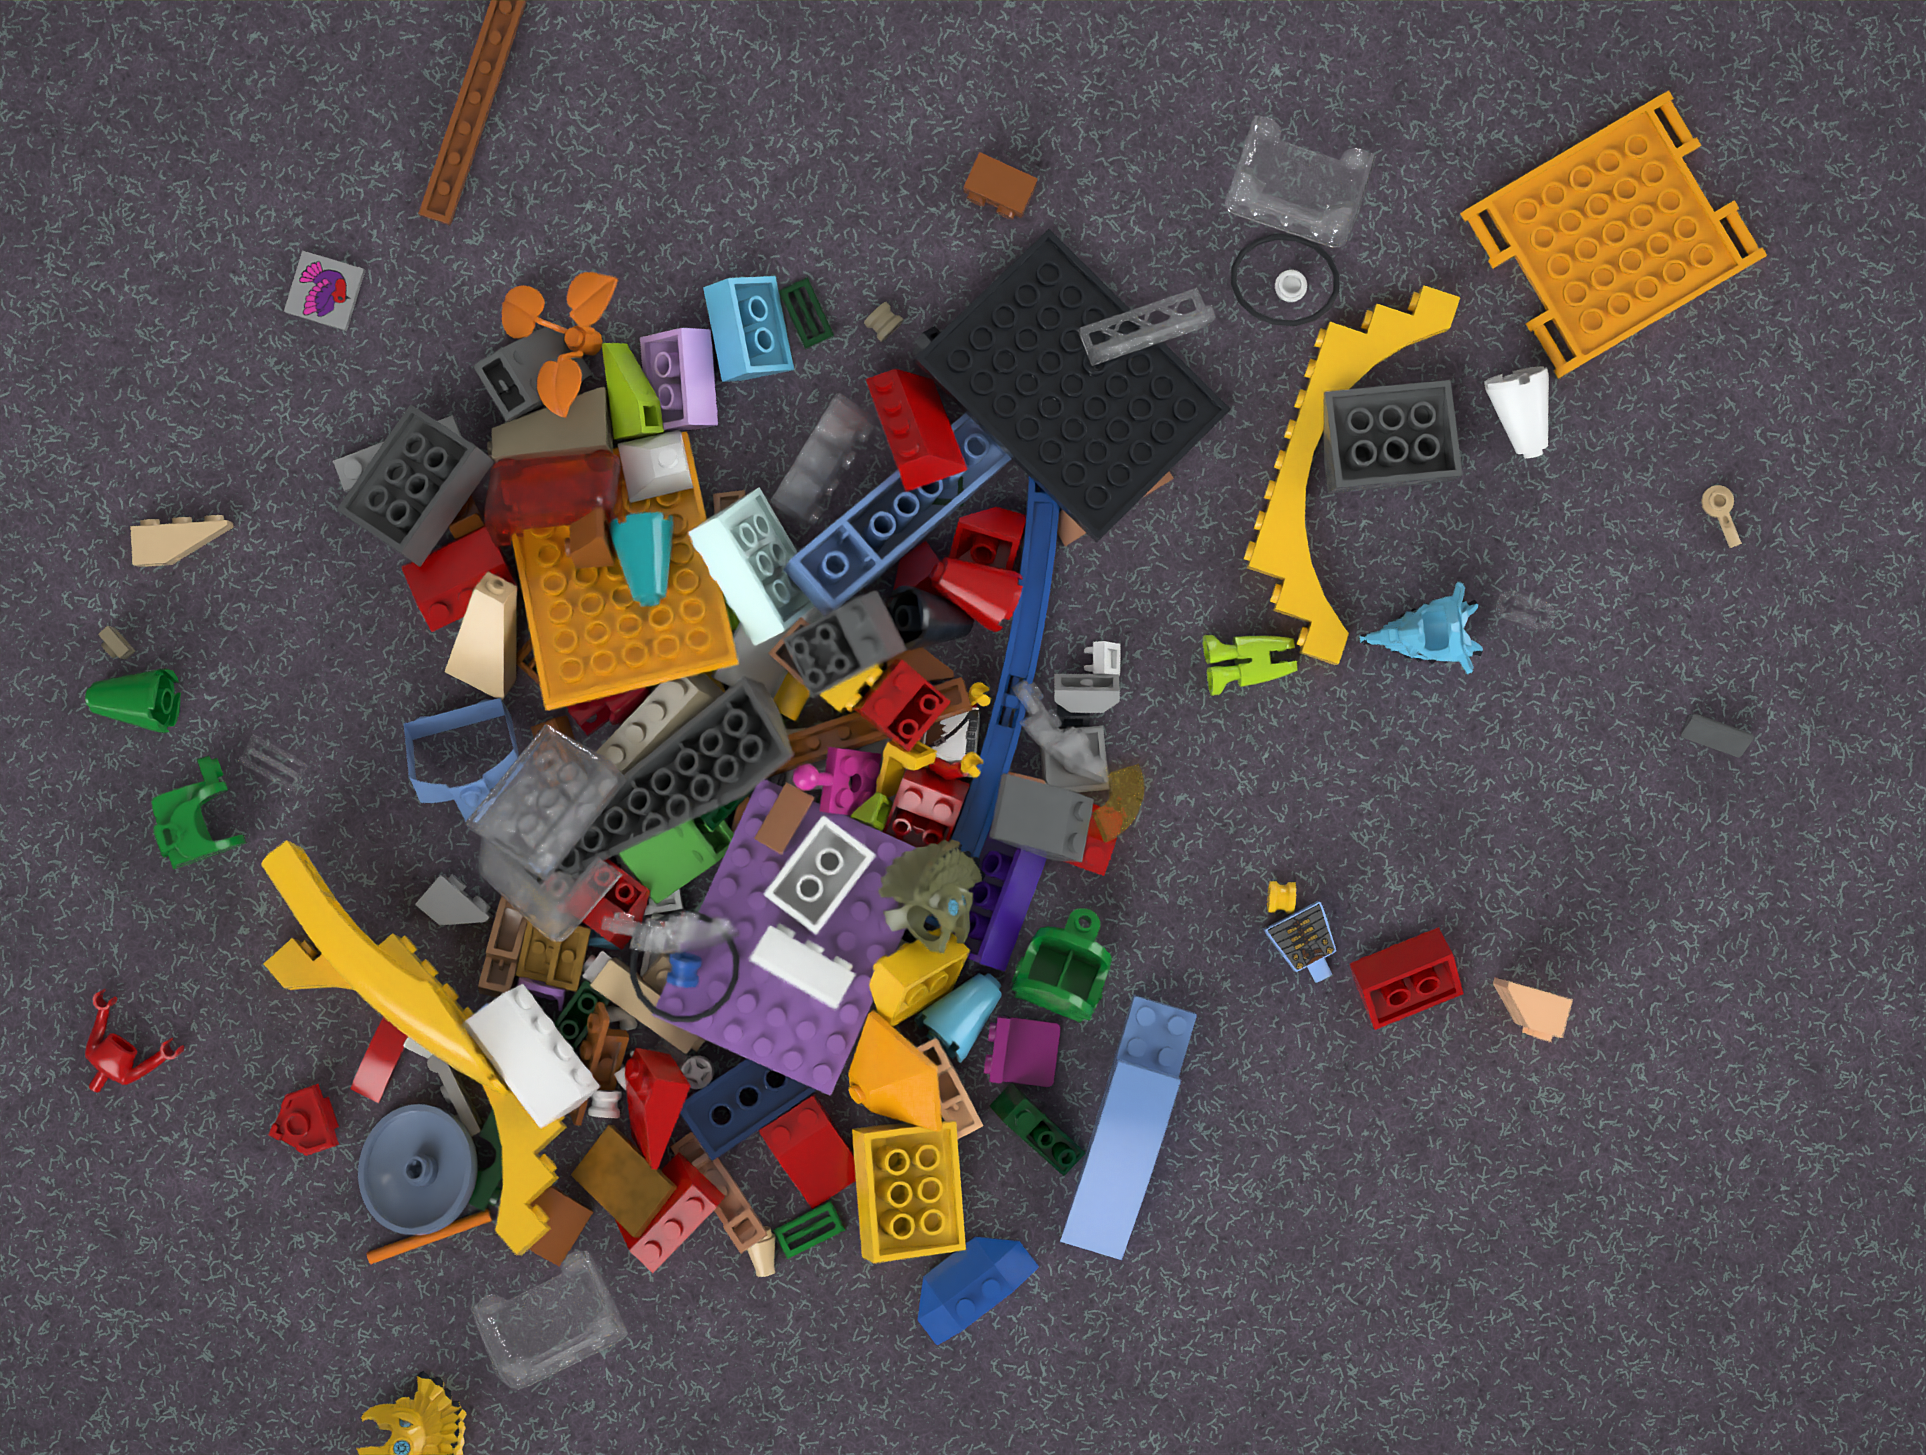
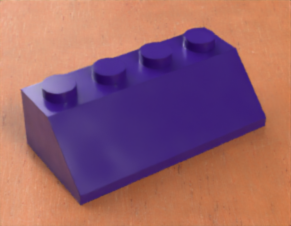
M990 828L979 856V869L986 876L982 882H977L968 889L969 893L973 892V902L969 912V934L963 944L970 949L968 959L1005 972L1047 858L990 838Z

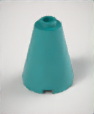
M639 513L627 515V522L618 524L617 519L612 520L609 523V533L633 600L640 602L641 606L646 607L660 604V599L665 598L667 592L674 532L673 516L669 515L668 519L664 520L663 513Z

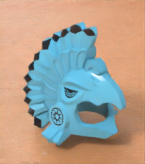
M1457 582L1453 596L1433 600L1430 604H1423L1419 609L1413 608L1410 612L1406 611L1396 621L1384 625L1380 631L1360 635V643H1363V645H1385V648L1391 649L1392 652L1402 653L1405 658H1414L1418 662L1428 660L1431 664L1436 661L1444 663L1448 661L1460 662L1465 672L1469 674L1474 669L1470 658L1472 655L1481 656L1483 647L1471 640L1463 628L1468 617L1477 610L1478 603L1476 600L1467 603L1463 599L1465 586L1463 583Z

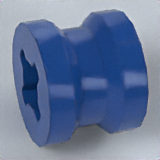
M684 952L670 954L669 963L672 967L671 971L667 973L666 981L678 987H697L700 980L697 971L702 966V958L695 954Z

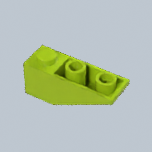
M602 343L614 439H639L664 433L660 400L628 344Z

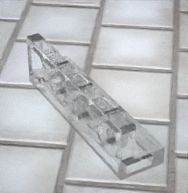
M1198 288L1081 327L1078 332L1090 363L1093 366L1209 326L1216 316L1212 305L1205 307ZM1193 299L1197 310L1184 315L1176 312L1180 302ZM1175 304L1173 310L1167 307ZM1156 310L1170 315L1168 320L1155 325L1147 322L1150 313ZM1146 314L1143 320L1138 318V316ZM1127 320L1140 325L1139 330L1126 335L1117 332L1121 322ZM1116 324L1114 330L1108 328L1109 326ZM1100 330L1111 336L1108 341L1093 346L1089 333Z

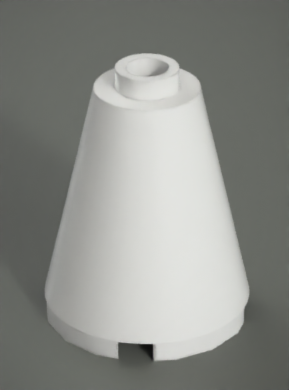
M1539 366L1512 371L1513 374L1505 377L1500 374L1484 381L1485 390L1516 453L1523 454L1524 458L1542 455V449L1548 447L1549 373L1547 367Z

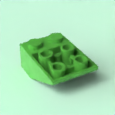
M698 816L618 854L639 883L650 890L649 896L655 904H658L724 857L734 833L724 820L711 831L702 818Z

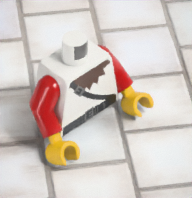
M981 682L974 683L969 689L968 695L973 710L933 723L919 740L937 751L935 762L926 767H929L931 771L945 780H953L965 776L977 778L980 775V770L976 765L983 764L984 761L977 755L980 714L979 708L976 707L977 703L981 706H988L990 704V698L983 694L989 691L990 688Z

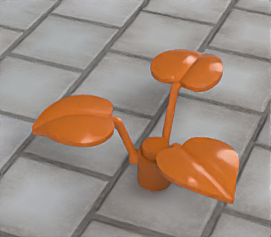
M584 272L574 278L568 289L567 303L573 309L570 312V317L579 326L569 329L538 317L543 311L545 301L542 294L535 288L524 285L512 288L505 296V301L502 304V324L509 336L515 339L528 337L533 332L535 323L565 334V343L573 351L559 355L557 362H545L537 378V390L540 399L551 412L560 417H567L569 407L576 398L582 381L579 365L570 358H582L583 354L593 356L602 347L601 334L589 326L593 325L606 309L618 281L615 277L594 272Z

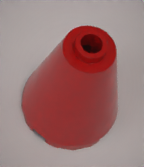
M947 557L941 561H936L929 574V578L932 579V587L987 630L994 633L1003 628L998 625L1003 618L1009 620L1013 615L1023 586L1017 584L1018 579H1023V577L1015 571Z

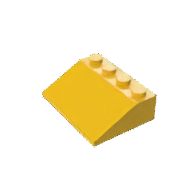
M942 1121V1129L938 1132L909 1123L852 1129L862 1257L872 1263H880L966 1250L956 1121Z

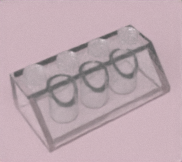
M837 392L771 499V506L805 528L809 522L815 524L823 512L824 508L819 505L825 495L831 497L840 484V480L836 478L842 468L848 470L856 458L857 453L853 450L858 441L865 442L873 430L874 426L870 424L872 416Z

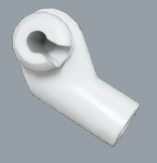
M606 1007L610 1023L619 1021L621 1030L636 1029L637 1022L635 1017L621 1007Z

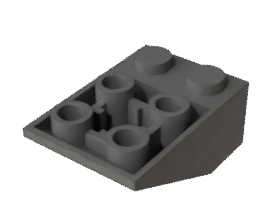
M560 320L554 322V324L563 327ZM544 327L528 337H523L499 349L473 365L507 422L526 416L544 405L537 390L538 374L545 362H557L559 355L573 352L565 343V334ZM570 358L581 369V382L593 375L583 358Z
M877 591L858 597L783 639L812 698L906 651Z

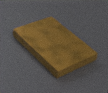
M614 1125L606 1127L571 1174L633 1237L638 1238L677 1188L661 1170L651 1169L641 1151Z

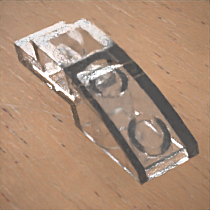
M1022 680L1012 687L1029 713L1028 716L1019 721L1020 724L1047 754L1069 770L1098 783L1109 781L1105 774L1109 769L1099 755L1094 757L1087 746L1091 743L1081 728L1075 730L1073 726H1068L1060 731L1058 728L1062 725L1060 719L1052 709L1048 711L1045 709L1040 701L1044 696L1034 682L1028 684L1026 680Z
M683 911L680 912V917L670 915L667 928H665L666 922L646 918L645 924L633 922V915L615 912L614 918L604 916L601 927L602 930L633 936L631 949L651 953L703 950L738 937L740 931L731 927L732 921L712 917L711 923L699 921L700 915Z

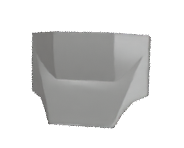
M1054 674L1055 702L1070 713H1104L1120 701L1119 674Z

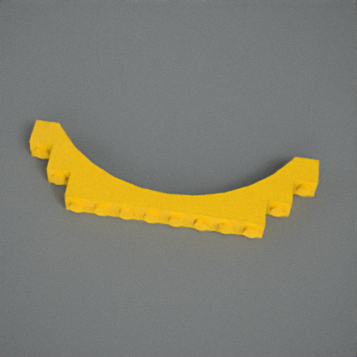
M1423 285L1419 293L1413 292L1407 310L1412 311V315L1376 304L1372 311L1366 310L1361 328L1366 330L1365 333L1329 322L1326 330L1319 329L1314 344L1315 347L1319 348L1316 360L1310 358L1304 377L1309 378L1306 390L1300 389L1294 407L1298 408L1299 411L1296 420L1290 419L1284 438L1289 439L1285 451L1279 450L1274 464V468L1279 469L1276 481L1269 480L1264 494V498L1268 499L1269 502L1265 512L1259 510L1253 528L1259 530L1255 542L1249 541L1243 558L1249 561L1248 569L1283 580L1281 585L1275 584L1270 598V602L1275 603L1273 611L1309 622L1308 628L1302 626L1296 644L1301 646L1300 654L1338 665L1349 635L1324 596L1311 562L1305 529L1306 485L1313 454L1324 430L1323 393L1326 391L1350 389L1375 365L1402 348L1447 332L1451 327L1460 300L1458 296Z
M392 933L379 945L385 953L422 981L427 979L439 984L464 1022L475 1014L469 1007L463 1009L456 1000L459 998V995L448 983L442 985L435 978L438 971L427 959L421 962L414 954L417 947L406 935L400 938ZM291 938L263 963L278 982L289 990L334 987L354 990L323 954L317 959L314 958L318 953L306 940L301 943L299 940ZM502 1078L510 1090V1093L506 1096L483 1085L494 1110L502 1145L503 1189L495 1231L516 1255H523L551 1229L546 1223L549 1220L547 1214L537 1204L534 1207L530 1204L559 1179L554 1172L557 1169L554 1162L546 1154L540 1156L538 1153L567 1127L562 1122L565 1116H562L540 1128Z

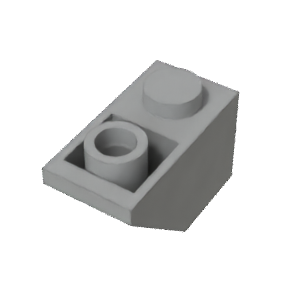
M445 874L440 875L415 904L438 925L488 922L493 917L488 912L491 908L490 905L478 895L474 898L469 896L464 891L467 886L453 874L450 877H447Z

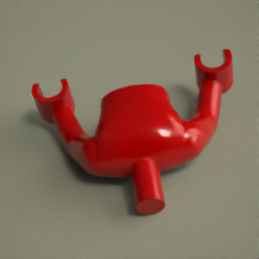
M102 989L93 996V1004L98 1009L85 1050V1058L98 1070L89 1084V1088L97 1093L101 1091L108 1078L121 1085H128L153 1071L165 1060L175 1059L185 1049L182 1045L176 1051H173L170 1048L173 1038H169L161 1045L157 1053L133 1068L134 1059L138 1051L132 1044L113 1033H110L102 1041L107 1027L110 1007L117 1002L116 996L111 998L108 1003L105 1002L103 993L106 989Z

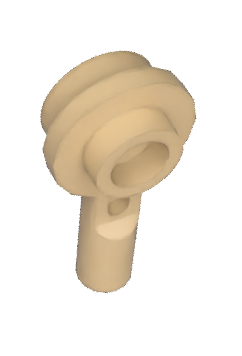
M1716 485L1708 488L1702 495V508L1708 515L1718 518L1729 548L1742 544L1729 513L1734 505L1733 494L1725 486Z

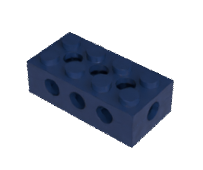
M747 1058L685 1100L680 1115L710 1160L713 1161L817 1089L786 1075H783L784 1081L780 1088H772L766 1082V1075L772 1069ZM750 1088L755 1091L757 1100L753 1106L747 1107L741 1104L739 1094L742 1089ZM718 1106L727 1108L730 1113V1119L725 1125H718L712 1119V1112Z

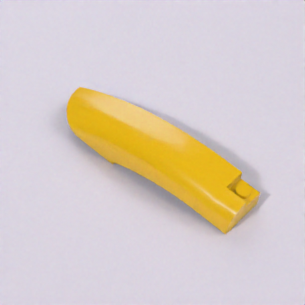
M285 841L267 855L261 865L298 922L329 963L365 1001L395 1027L437 1058L504 1096L510 1093V1090L492 1063L462 1025L464 1023L463 1019L441 986L427 979L422 981L385 953L340 905L303 848Z

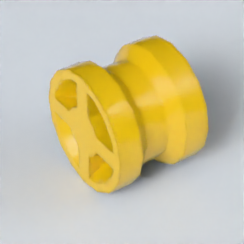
M1269 881L1267 912L1275 913L1277 910H1284L1287 914H1294L1296 882L1279 885L1277 881Z

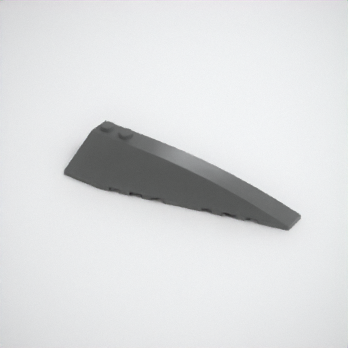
M743 677L507 871L520 895L526 897L744 796L794 756L779 708L764 683Z

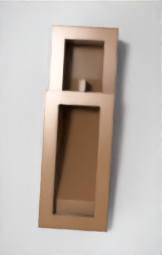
M502 892L478 984L480 994L498 998L503 993L514 988L529 913L533 908V899Z

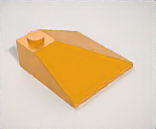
M873 1010L868 1014L848 1072L850 1096L857 1104L862 1103L873 1113L936 1132L942 1129L937 1066Z

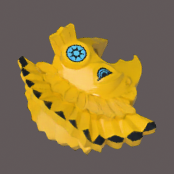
M422 1371L417 1376L418 1391L415 1392L414 1400H410L409 1397H402L395 1401L396 1404L375 1405L362 1415V1421L374 1420L378 1424L379 1429L392 1432L390 1439L385 1445L356 1449L359 1455H463L462 1447L465 1443L463 1434L466 1429L463 1420L467 1415L466 1411L461 1408L459 1401H452L451 1390L448 1388L444 1389V1382L440 1377L431 1379L427 1373Z

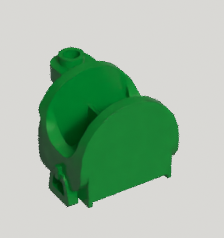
M209 755L197 759L203 782L158 795L152 800L153 813L157 825L153 827L154 835L162 857L167 858L169 856L173 870L230 851L247 843L243 834L215 842L212 841L207 830L201 807L206 802L228 791L226 782H219L218 777L223 776L218 759H211Z
M1085 908L1073 911L1064 929L1051 926L1039 928L1032 937L1024 957L1021 956L1020 961L1017 963L1016 971L1011 981L1013 982L1011 990L1016 992L1015 998H1020L1075 1020L1078 1023H1081L1083 1019L1090 1021L1098 1002L1102 999L1103 986L1112 960L1111 954L1102 945L1095 942L1100 929V920L1093 911ZM1079 920H1086L1089 923V927H1081Z

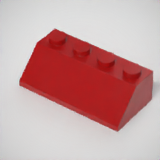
M896 368L865 379L906 492L968 470L932 379Z

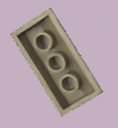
M705 673L662 682L595 753L617 776L622 777L724 692Z

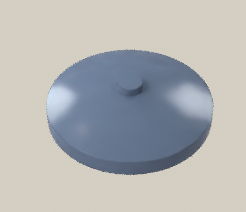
M412 1104L387 1114L375 1125L368 1135L359 1159V1188L362 1199L370 1214L387 1229L401 1234L426 1235L448 1226L464 1210L475 1187L478 1163L473 1139L465 1125L455 1115L439 1107Z

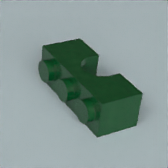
M493 1109L479 1136L493 1144L496 1150V1159L491 1167H477L475 1187L468 1204L482 1211H485L489 1205L495 1207L502 1195V1188L499 1187L503 1179L502 1145Z

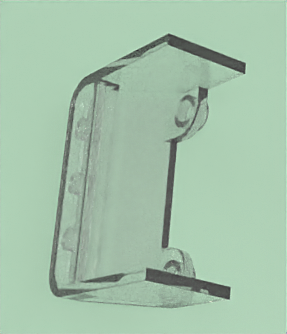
M518 783L483 824L478 871L544 937L554 942H560L571 935L623 874L599 857H596L576 881L564 872H556L540 885L504 850L505 846L545 802L541 797Z

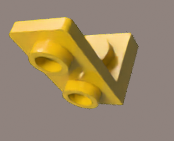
M893 740L887 742L883 750L884 758L880 774L876 780L877 788L875 793L880 792L887 798L896 795L905 768L918 770L934 763L937 751L920 741L909 752Z

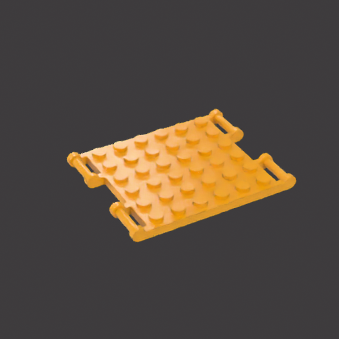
M1670 91L1654 98L1460 213L1464 222H1469L1490 258L1488 262L1492 269L1515 257L1545 307L1546 311L1527 322L1526 326L1530 332L1534 331L1556 368L1553 371L1558 379L1767 256L1763 247L1759 249L1737 212L1739 207L1735 200L1714 212L1682 157L1702 145L1697 137L1693 138L1672 103L1674 98ZM1661 108L1682 146L1679 148L1675 147L1657 117L1655 110ZM1485 210L1489 213L1509 247L1502 252L1479 216ZM1725 217L1748 254L1743 259L1720 222ZM1550 320L1553 321L1574 356L1568 362H1566L1544 325Z

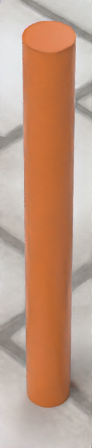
M486 1209L485 1211L455 1220L437 1232L426 1235H413L366 1253L370 1264H374L493 1221L489 1209Z

